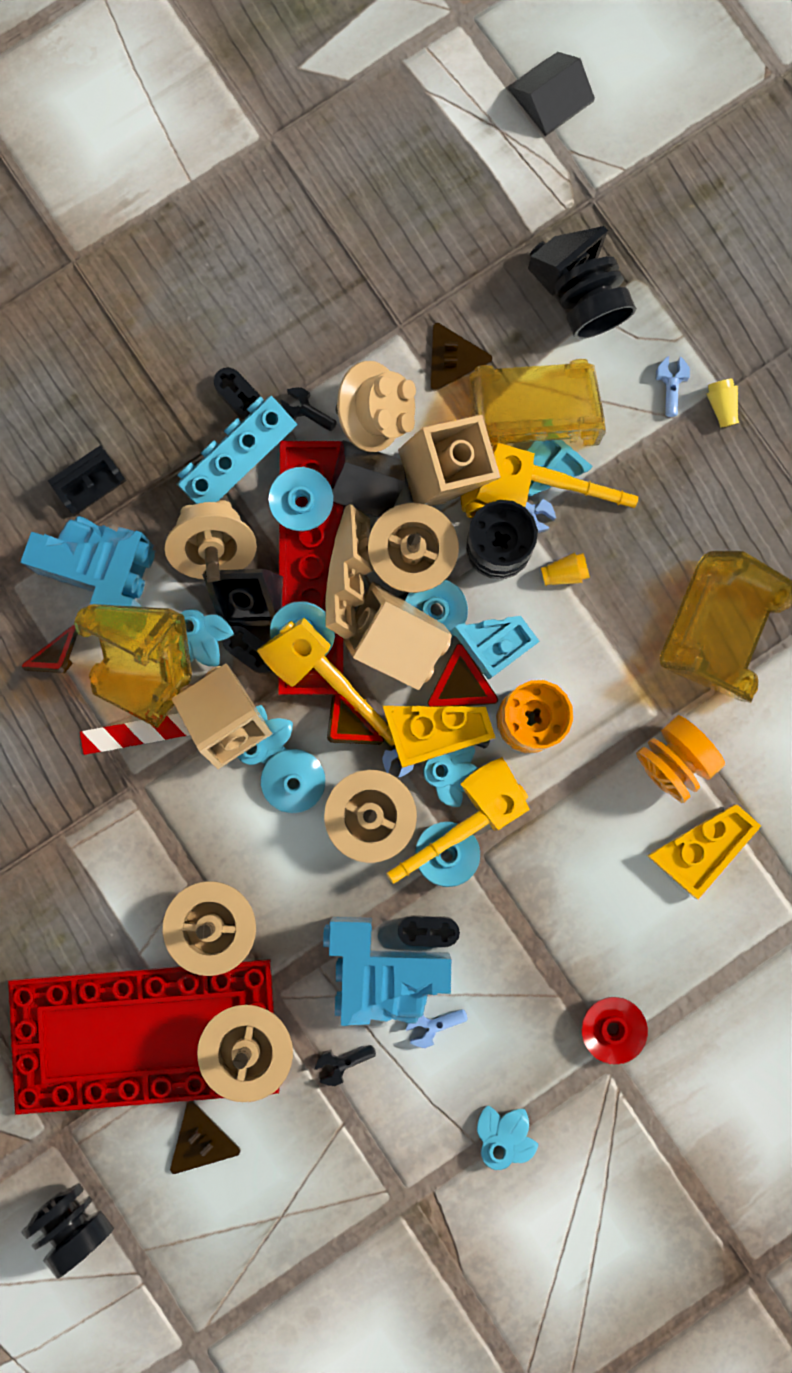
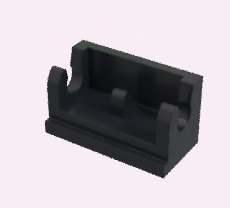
M101 445L48 480L63 504L74 516L127 481Z

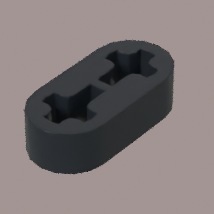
M230 367L222 368L214 376L215 389L229 407L244 420L250 412L248 410L243 411L245 407L240 398L244 396L251 403L260 397V394L237 370ZM224 378L228 380L235 378L233 382L238 390L236 393L228 386L222 389L224 386L222 380Z
M232 626L233 635L239 636L240 633L244 634L242 640L249 648L246 651L240 646L232 649V641L229 638L222 640L224 648L254 672L262 675L271 673L272 670L269 666L261 665L260 668L256 667L258 661L251 655L253 650L257 651L265 643L241 626Z
M406 916L398 926L400 940L409 946L450 947L457 942L460 935L457 923L452 918L445 916ZM413 921L416 922L417 928H427V934L418 933L415 939L411 940L407 933H403V928L409 927V922ZM442 923H448L449 929L454 930V935H448V940L442 941L441 935L430 934V930L440 929Z

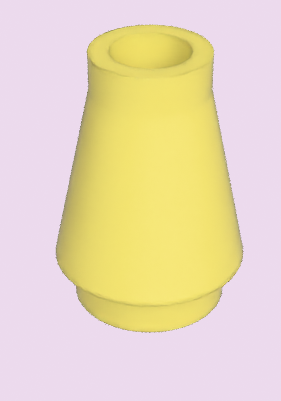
M733 379L709 384V393H706L719 421L720 428L738 424V386H734Z

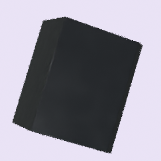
M558 51L510 85L508 89L545 137L595 100L581 58Z
M343 440L341 441L331 483L333 503L344 507L351 504L362 513L380 518L386 511L394 507L406 482L402 461L399 458L381 452L360 450L351 442Z
M266 569L219 570L220 581L207 582L206 571L203 572L202 575L216 614L222 617L230 626H270L274 615L282 608L283 576Z

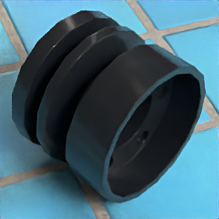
M606 256L585 262L571 269L555 283L554 289L557 296L561 298V306L564 309H572L566 318L576 339H586L605 333L627 321L637 309L629 290L626 287H619L624 277L618 271L619 265L614 257Z
M497 500L485 504L476 512L470 523L466 544V553L470 564L478 573L491 579L503 580L516 576L526 567L537 543L538 529L534 517L524 506L514 501ZM495 540H498L499 543L505 542V548L502 549L501 546L494 547Z
M80 1183L60 1191L33 1214L28 1225L21 1231L26 1239L39 1230L43 1233L31 1245L34 1250L50 1242L53 1248L45 1256L43 1262L57 1279L64 1276L84 1260L114 1230V1227L102 1211H97L87 1218L83 1215V1212L92 1202L90 1196H87L78 1204L73 1202L84 1190Z

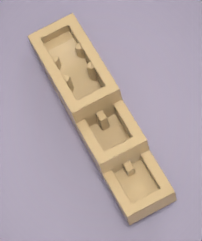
M351 504L345 506L337 531L329 566L326 591V627L344 639L356 635L355 607L365 603L363 575L373 571L368 554V541L371 533L370 518Z

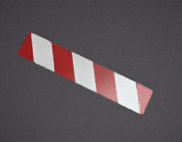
M179 713L80 732L84 755L190 735Z

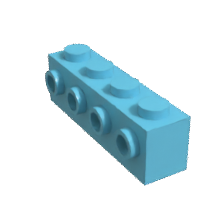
M261 396L258 397L247 408L250 414L242 422L236 418L224 430L227 436L219 444L213 440L201 452L204 458L196 466L190 462L178 473V477L181 480L176 485L194 504L219 501L298 425L272 396L267 397L265 400Z

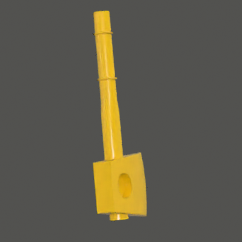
M501 443L495 444L493 448L501 478L480 487L476 495V499L486 504L497 500H509L526 507L530 483L535 481L635 508L638 502V496L625 493L623 490H615L591 483V481L587 482L574 478L562 472L534 465L535 453Z
M305 618L296 623L289 621L282 627L278 635L257 650L269 668L291 687L295 686L314 667L355 708L354 710H357L378 732L379 736L381 735L390 746L395 745L389 725L324 656L329 651L331 645Z
M503 757L480 767L460 784L478 812L453 827L435 842L429 843L427 847L388 871L386 875L392 884L405 876H409L411 872L436 856L439 857L440 853L462 842L489 824L494 831L500 830L530 810L526 799H528L526 791L521 785H518Z

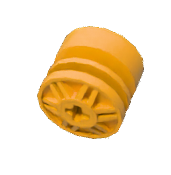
M531 680L516 687L501 701L496 714L497 729L502 740L512 749L522 753H538L560 743L569 733L573 722V706L567 694L558 685L545 680ZM534 712L536 714L534 720L538 723L529 726L527 724L529 718L525 715Z
M677 715L661 729L662 736L667 745L652 738L648 741L651 750L642 747L636 752V755L648 776L660 789L669 793L679 802L685 803L690 798L687 788L693 792H697L700 789L694 773L706 780H710L725 766V760L715 745L701 730L686 718Z

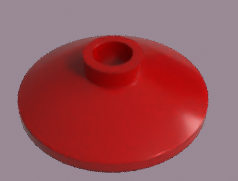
M607 997L597 1001L587 1010L582 1021L581 1033L586 1048L596 1059L607 1064L617 1065L627 1063L641 1053L647 1041L648 1026L644 1014L634 1003L620 997ZM611 1023L618 1025V1031L615 1034H608L607 1027Z

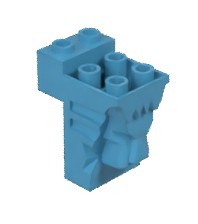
M81 516L76 517L75 520H69L58 539L46 534L41 535L31 532L20 563L38 575L94 592L85 619L96 626L134 639L137 632H142L147 615L144 614L145 608L136 602L135 598L139 599L143 593L145 580H142L145 569L152 566L155 557L154 545L142 532L118 527L116 532L105 525L98 526Z
M333 917L330 924H326L324 927L323 947H329V956H343V958H338L336 961V982H342V991H337L335 995V1016H341V1026L370 1024V1019L385 1022L393 1019L416 1024L418 1018L424 1014L428 995H437V993L451 994L452 959L449 952L371 950L372 918Z

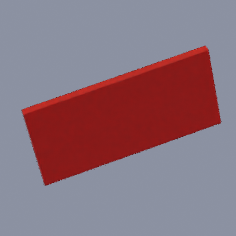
M271 959L242 961L234 969L214 976L194 974L181 966L9 980L15 1115L224 1098L209 1087L201 1074L198 1065L200 1037L207 1024L217 1014L233 1006L255 1005L275 1014ZM280 1087L272 1094H279Z

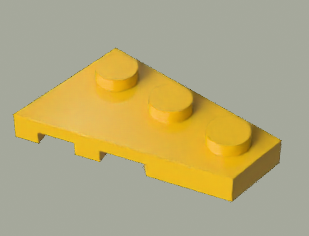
M383 706L402 768L496 738L486 707Z
M733 804L646 856L691 896L699 900L759 830L761 825L741 807Z

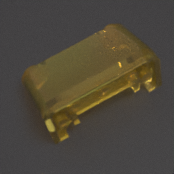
M587 359L572 360L569 364L494 369L491 365L476 367L475 372L469 375L471 417L483 416L491 446L498 442L507 445L508 443L562 439H569L570 443H576L579 437L583 439V446H596L600 444L606 433L605 417L595 365L588 363Z
M711 551L706 553L699 560L661 651L659 658L661 667L736 700L751 703L758 690L759 680L757 674L747 668L769 614L781 613L792 605V580L744 551Z
M91 604L83 607L77 613L74 621L76 631L79 635L86 638L91 635L98 637L104 658L100 663H96L89 673L93 695L158 728L175 706L172 698L178 695V692L184 686L189 685L192 678L184 615L169 608Z

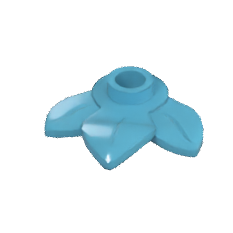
M195 609L185 610L179 614L176 620V630L179 634L175 644L176 654L184 665H188L196 659L203 665L216 667L220 661L218 641L231 637L234 634L233 630L218 615L204 616ZM188 620H191L194 624L193 631L187 628Z
M259 705L256 708L272 732V735L256 744L257 751L254 754L249 755L244 752L238 756L240 761L248 765H255L260 762L265 765L272 756L280 751L287 750L283 745L290 738L293 729V722L281 718L268 720L264 707Z
M474 746L427 760L424 764L423 775L425 780L436 788L439 800L445 805L452 807L461 806L462 792L465 791L460 784L478 769L475 765L471 764L475 753ZM438 765L443 766L445 770L442 777L436 774Z
M486 1106L482 1110L477 1123V1134L483 1142L481 1147L482 1160L490 1169L503 1170L510 1166L511 1163H525L535 1155L538 1143L526 1137L529 1131V1118L525 1109L513 1110L502 1118L490 1106ZM496 1146H500L503 1149L504 1154L501 1159H496L493 1155V1149Z

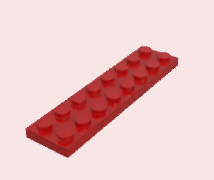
M280 441V474L296 467L311 468L322 474L331 486L341 441ZM299 497L296 500V505L299 507H304L308 503L305 497ZM333 503L328 518L320 526L309 531H293L279 523V575L283 576L282 607L292 602H308L326 612L329 566L335 538L344 513V506ZM335 633L333 646L325 657L344 676L343 637ZM314 667L293 687L279 678V695H341Z

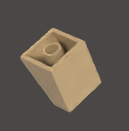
M482 415L423 427L398 449L414 503H422L429 506L443 504L501 478Z
M372 582L364 596L365 603L359 605L355 611L356 635L348 639L343 638V641L354 659L420 690L423 683L428 682L432 677L434 665L440 655H444L447 652L452 634L444 624Z
M227 664L212 668L206 673L204 678L195 684L184 686L178 692V695L172 698L199 752L217 769H220L272 735V732L245 689Z

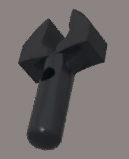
M302 387L287 389L288 395L298 399L301 407H293L280 400L282 408L294 421L297 417L305 416L328 431L335 429L337 425L336 420L309 404V391Z
M368 1045L342 1057L333 1055L332 1050L322 1053L314 1070L328 1064L338 1067L335 1068L333 1074L320 1078L319 1082L328 1086H337L344 1083L342 1077L344 1071L374 1058L376 1050L372 1045Z

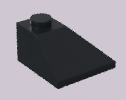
M605 226L554 236L547 243L542 241L530 253L531 258L528 270L553 296L556 293L554 289L555 283L564 274L585 262L599 257L608 230Z

